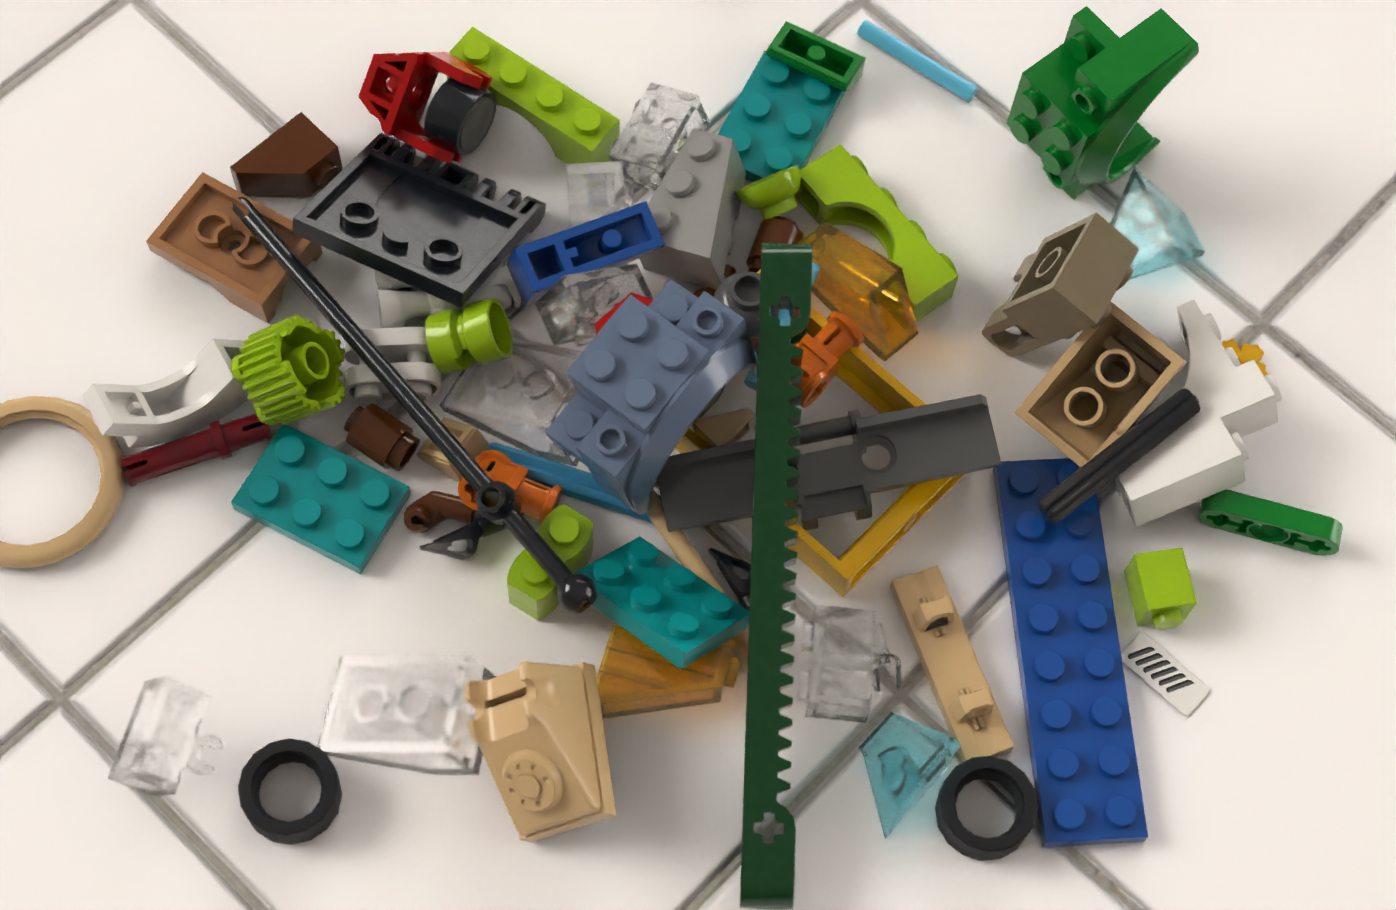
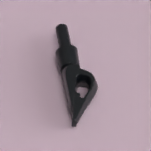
M481 516L474 522L435 539L432 543L419 547L422 551L442 554L460 560L468 559L476 553L481 537L484 538L505 529V525L494 524ZM455 541H467L465 551L457 552L447 549Z
M710 548L708 552L717 561L716 564L739 600V605L749 611L751 564ZM733 566L747 572L749 577L746 580L741 579L732 570Z

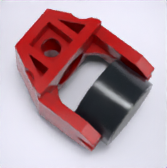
M448 52L374 54L358 96L369 113L378 118L381 129L386 135H393L417 150L446 163H451L452 160L459 163L462 155L472 153L481 144L493 123L497 104L495 95L486 90L489 88L492 77ZM438 73H443L450 78L435 93L428 107L423 128L420 125L422 115Z

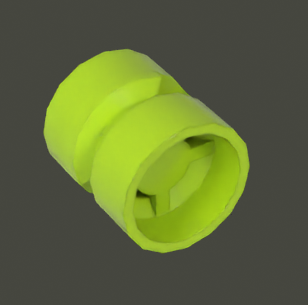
M495 298L466 305L463 314L458 308L431 314L426 319L425 334L428 350L435 366L443 374L472 368L476 361L484 365L508 359L513 353V337L510 322L503 306Z

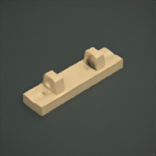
M938 566L892 580L890 590L961 762L963 763L973 757H999L1010 753L1014 748L1013 742ZM944 617L946 625L926 631L933 621Z

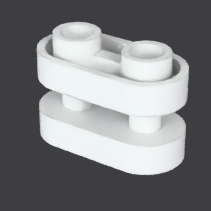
M425 327L361 329L425 403L431 401L432 397L441 392V372L434 364H431L433 360L426 342ZM344 340V349L346 351L344 358L347 362L355 365L344 372L345 395L354 399V402L361 406H368L371 403L379 405L383 401L396 400Z

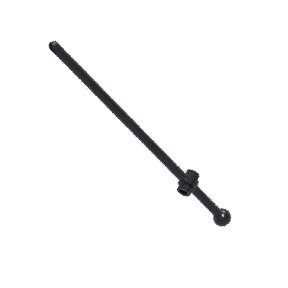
M238 197L249 210V214L246 216L232 202L234 213L477 493V509L480 514L494 524H504L558 586L557 598L562 608L575 614L587 610L597 598L595 583L585 574L573 573L520 513L521 498L517 491L504 482H493L252 203L245 197Z

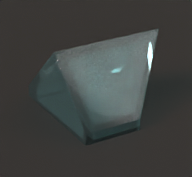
M1134 166L1110 222L1114 228L1140 248L1130 266L1133 268L1130 279L1203 256L1205 250L1186 214Z
M890 712L858 747L864 757L885 839L948 769L961 746L956 738L893 712Z

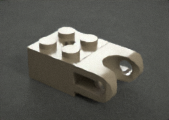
M1097 212L1044 238L1038 250L1027 256L1013 277L1018 284L1009 299L992 313L982 330V335L999 350L1013 357L1020 356L1063 338L1068 340L1077 332L1087 328H1097L1109 316L1112 310V306L1109 303L1115 292L1122 288L1130 279L1133 273V268L1130 266L1140 248ZM1016 326L1021 331V335L1011 334L1005 331V329Z

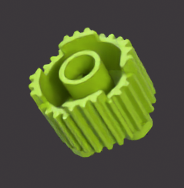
M299 314L249 335L248 339L243 341L244 346L240 347L242 354L232 359V374L234 378L244 384L243 390L249 393L247 396L248 400L252 399L254 401L253 407L256 410L258 419L269 426L280 423L286 425L335 407L346 397L344 393L345 386L340 379L343 376V372L339 370V367L342 365L341 362H344L346 351L340 347V339L336 340L334 331L322 330L320 326L315 328L313 321L307 322V318H301Z

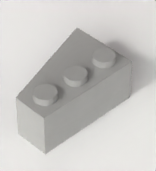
M692 129L648 203L665 245L639 258L645 270L711 287L716 290L726 279L724 272L727 255H731L733 242L731 234L734 220L738 219L741 203L736 191L744 187L746 171L733 138Z

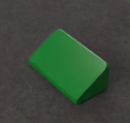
M788 21L784 23L765 54L844 92H847L859 81L866 60L865 57Z

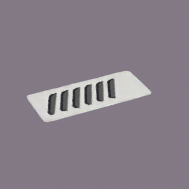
M1140 632L1121 652L1122 662L1185 716H1188L1210 692V688L1145 632Z

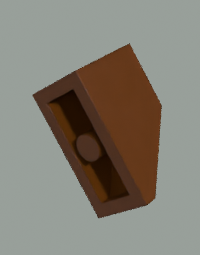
M302 112L230 166L236 190L248 197L309 198L319 189H323L343 170L338 146Z

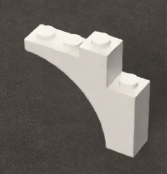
M1195 300L1177 306L1181 336L1190 354L1189 370L1184 388L1188 389L1198 398L1201 409L1199 413L1115 478L1117 491L1136 527L1246 481L1243 461L1249 459V455L1242 437L1278 422L1276 402L1280 401L1282 397L1271 374L1264 376L1254 359L1240 364L1232 347L1224 349L1219 341L1221 333L1214 317L1210 313L1203 315Z

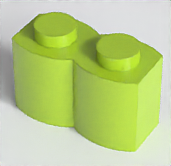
M562 504L545 517L538 529V533L574 573L585 567L591 558L594 544L593 521L567 505ZM524 549L516 557L508 573L509 603L537 621H540L550 615L559 605L557 598L558 586Z

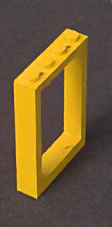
M811 307L807 333L813 338L828 321ZM851 347L839 359L836 376L880 414L926 405L859 347ZM688 428L675 447L681 454L712 448L690 428ZM965 474L910 486L838 559L798 523L788 527L798 532L796 544L787 548L797 552V557L840 596L844 597Z

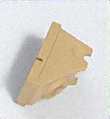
M1111 301L1109 304L1112 306V310L1107 319L1097 328L1092 329L1090 327L1081 332L1015 412L1017 416L1079 467L1085 465L1131 429L1187 363L1186 360Z
M524 661L519 664V669L492 679L469 681L465 684L466 702L473 706L476 713L475 719L468 721L470 736L482 751L521 841L533 843L617 816L595 665L581 662L568 666Z

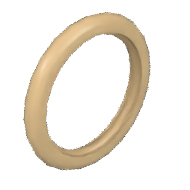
M28 396L0 403V428L13 422L36 418L59 421L81 432L94 448L99 459L101 473L96 499L91 509L77 525L65 534L46 542L21 545L0 541V566L33 568L53 564L70 557L94 541L112 520L123 496L126 476L124 473L125 468H123L120 458L123 456L122 449L115 436H102L99 428L93 421L90 411L78 403L58 397Z

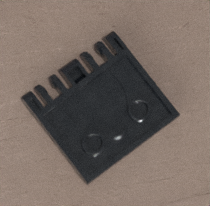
M380 133L293 217L292 233L462 308L527 232L532 234L539 226L545 214L546 203L530 196H526L522 200L521 192L510 189L498 203L492 201L497 188L495 181L485 178L478 184L479 175L454 163H445L440 168L441 161L429 155L414 167L412 164L416 154L415 148L406 143L400 147V140Z

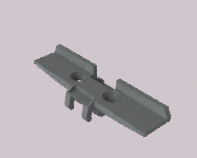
M978 394L861 418L859 410L856 409L848 411V416L796 426V428L801 430L799 444L795 446L852 435L854 444L800 454L799 463L791 466L800 470L798 484L790 486L799 491L798 503L790 506V508H800L802 528L804 530H811L819 527L818 518L854 511L856 520L871 518L872 503L870 494L1001 466L1002 463L986 397ZM755 439L669 456L657 478L668 532L746 519L753 516ZM873 445L883 446L890 455L889 464L880 470L868 468L862 460V455L866 453L867 447Z

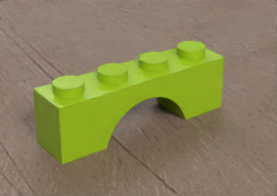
M472 26L449 51V54L491 76V83L486 90L495 95L496 105L506 107L529 121L544 136L557 158L591 180L598 175L619 150L620 119Z
M839 144L800 170L801 185L794 196L821 228L834 225L854 226L867 231L882 244L888 256L889 266L884 274L880 294L909 327L952 298L959 276L953 262L948 256L943 253L939 254L927 241L921 226L917 222L909 221L897 208V203L892 194L883 187L879 188L868 175L864 163L857 156H851Z

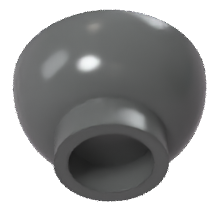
M748 271L735 273L727 277L718 286L714 298L745 319L750 338L757 337L759 334L760 274Z

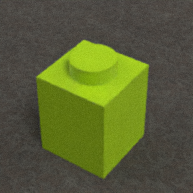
M1183 548L1133 555L1124 570V575L1137 626L1153 624L1155 629L1162 630L1181 625L1197 604Z

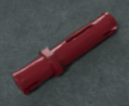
M256 413L225 424H221L218 420L209 423L210 429L129 456L120 457L123 468H126L124 473L129 485L132 487L137 483L208 459L221 457L224 460L232 457V452L265 440H272L271 430L267 424L262 423L258 419Z

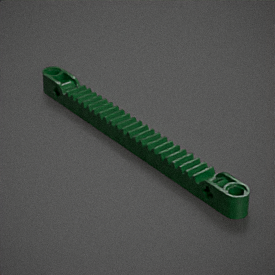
M762 243L740 908L793 910L796 827L794 818L789 810L777 802V794L785 792L791 787V783L778 778V773L791 768V762L779 757L778 752L790 749L792 746L791 740L779 735L780 731L791 728L792 719L779 713L781 710L790 708L793 704V698L780 693V690L789 688L794 683V677L781 672L782 669L793 666L794 656L781 651V649L792 646L795 641V635L782 630L794 625L796 616L783 609L795 604L796 593L784 588L794 585L797 579L796 572L786 569V567L796 564L797 552L786 547L792 546L797 542L798 532L788 527L797 524L799 511L790 508V506L798 503L799 491L790 486L798 484L800 470L791 466L797 465L800 459V450L792 446L799 444L801 430L794 426L800 424L802 412L801 409L795 406L800 405L802 389L797 388V386L801 385L803 369L798 368L802 364L803 349L794 345L798 344L806 335L811 314L812 244ZM780 309L789 310L790 326L780 325L778 317ZM765 813L774 814L775 823L783 824V834L774 835L773 844H765L763 835L754 833V823L762 822Z

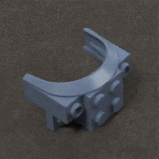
M672 279L669 280L649 306H646L630 294L565 372L576 391V395L545 433L549 439L585 464L599 486L638 515L649 511L652 507V490L664 464L698 415L715 395L742 370L750 367L752 375L757 377L758 355L752 345L745 319L706 291L698 298Z

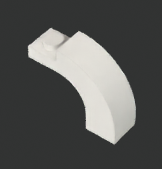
M212 339L192 361L165 378L140 385L93 383L84 392L82 397L102 436H123L129 448L148 447L174 441L210 425L209 423L222 419L248 400L247 396L249 393L243 390L244 384L238 382L232 374V359L242 354L240 347L244 346L242 340Z

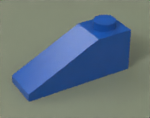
M644 201L516 247L506 264L523 305L526 307L570 291L662 248L665 243L649 206Z

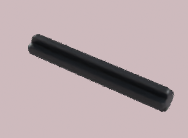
M1186 388L1179 390L1042 497L1037 503L1041 514L1052 524L1060 522L1199 413L1201 408L1198 398Z

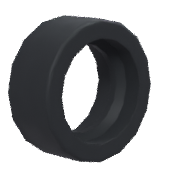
M290 738L270 742L255 752L242 769L238 784L240 806L256 832L272 842L290 845L310 841L327 830L338 814L342 798L338 773L326 753L308 741ZM290 762L302 763L313 769L320 779L322 790L319 802L313 811L302 819L290 822L277 820L267 814L261 805L259 795L261 783L268 772L281 764Z
M994 756L973 757L957 765L943 782L935 806L937 825L946 842L963 856L980 861L1001 859L1016 851L1033 829L1038 812L1035 788L1025 772L1010 761ZM987 779L998 782L1010 792L1015 800L1017 812L1014 824L1007 832L998 837L984 838L974 835L962 825L957 816L956 801L958 794L965 785L974 780Z

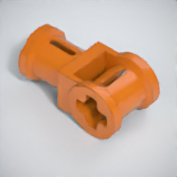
M833 311L827 317L828 323L813 338L806 333L803 339L794 345L803 349L802 364L798 366V368L803 369L801 385L797 386V388L802 389L800 403L802 408H807L823 393L831 379L838 373L839 359L851 347H859L864 341V336L857 325L841 312Z
M484 450L475 457L474 460L493 482H504L517 491L521 498V513L539 519L540 525L545 517L558 507L563 487L555 485L550 488L528 479L529 468L512 462L507 455L500 451ZM491 463H495L490 473L486 471ZM462 476L458 483L459 497L466 506L478 511L477 493Z

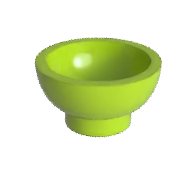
M795 165L766 176L738 189L736 193L747 207L760 210L764 220L785 213L798 206L794 195L798 192L801 185L799 166Z

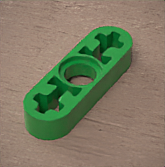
M1228 489L1202 499L1198 516L1202 523L1212 528L1321 556L1333 555L1339 551L1343 529L1342 524L1332 517Z

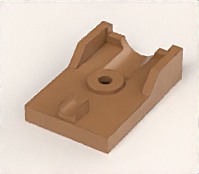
M202 172L146 240L147 245L153 253L211 284L230 303L269 323L275 316L274 309L282 300L283 290L290 276L234 213L232 202L247 216L249 210L238 197L247 198L306 267L312 260L317 262L323 254L321 246L292 233V220ZM233 244L241 245L239 248L232 250V252L229 250Z

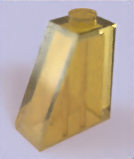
M827 222L822 223L797 243L812 244V262L820 267L811 292L832 312H841L849 317L863 334V343L880 359L886 361L918 335L902 267Z
M614 622L597 675L603 719L720 702L724 686L734 688L742 659L733 657L736 640L730 639L688 666L680 669Z

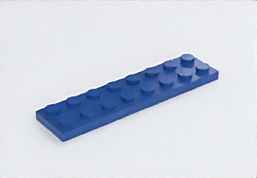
M1070 458L1001 461V466L993 468L1034 788L1038 803L1042 848L1144 842L1148 838L1097 493L1060 522L1052 524L1041 514L1037 504L1038 501L1081 467Z

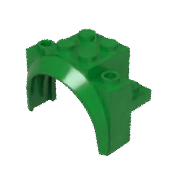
M1086 6L1073 15L1064 43L1022 72L1006 124L1019 142L1027 144L1041 158L1044 165L1043 170L1046 172L1050 182L1055 187L1063 189L1074 200L1092 185L1112 183L1120 179L1160 143L1158 138L1151 136L1137 121L1163 89L1198 55V43L1162 8L1119 38Z

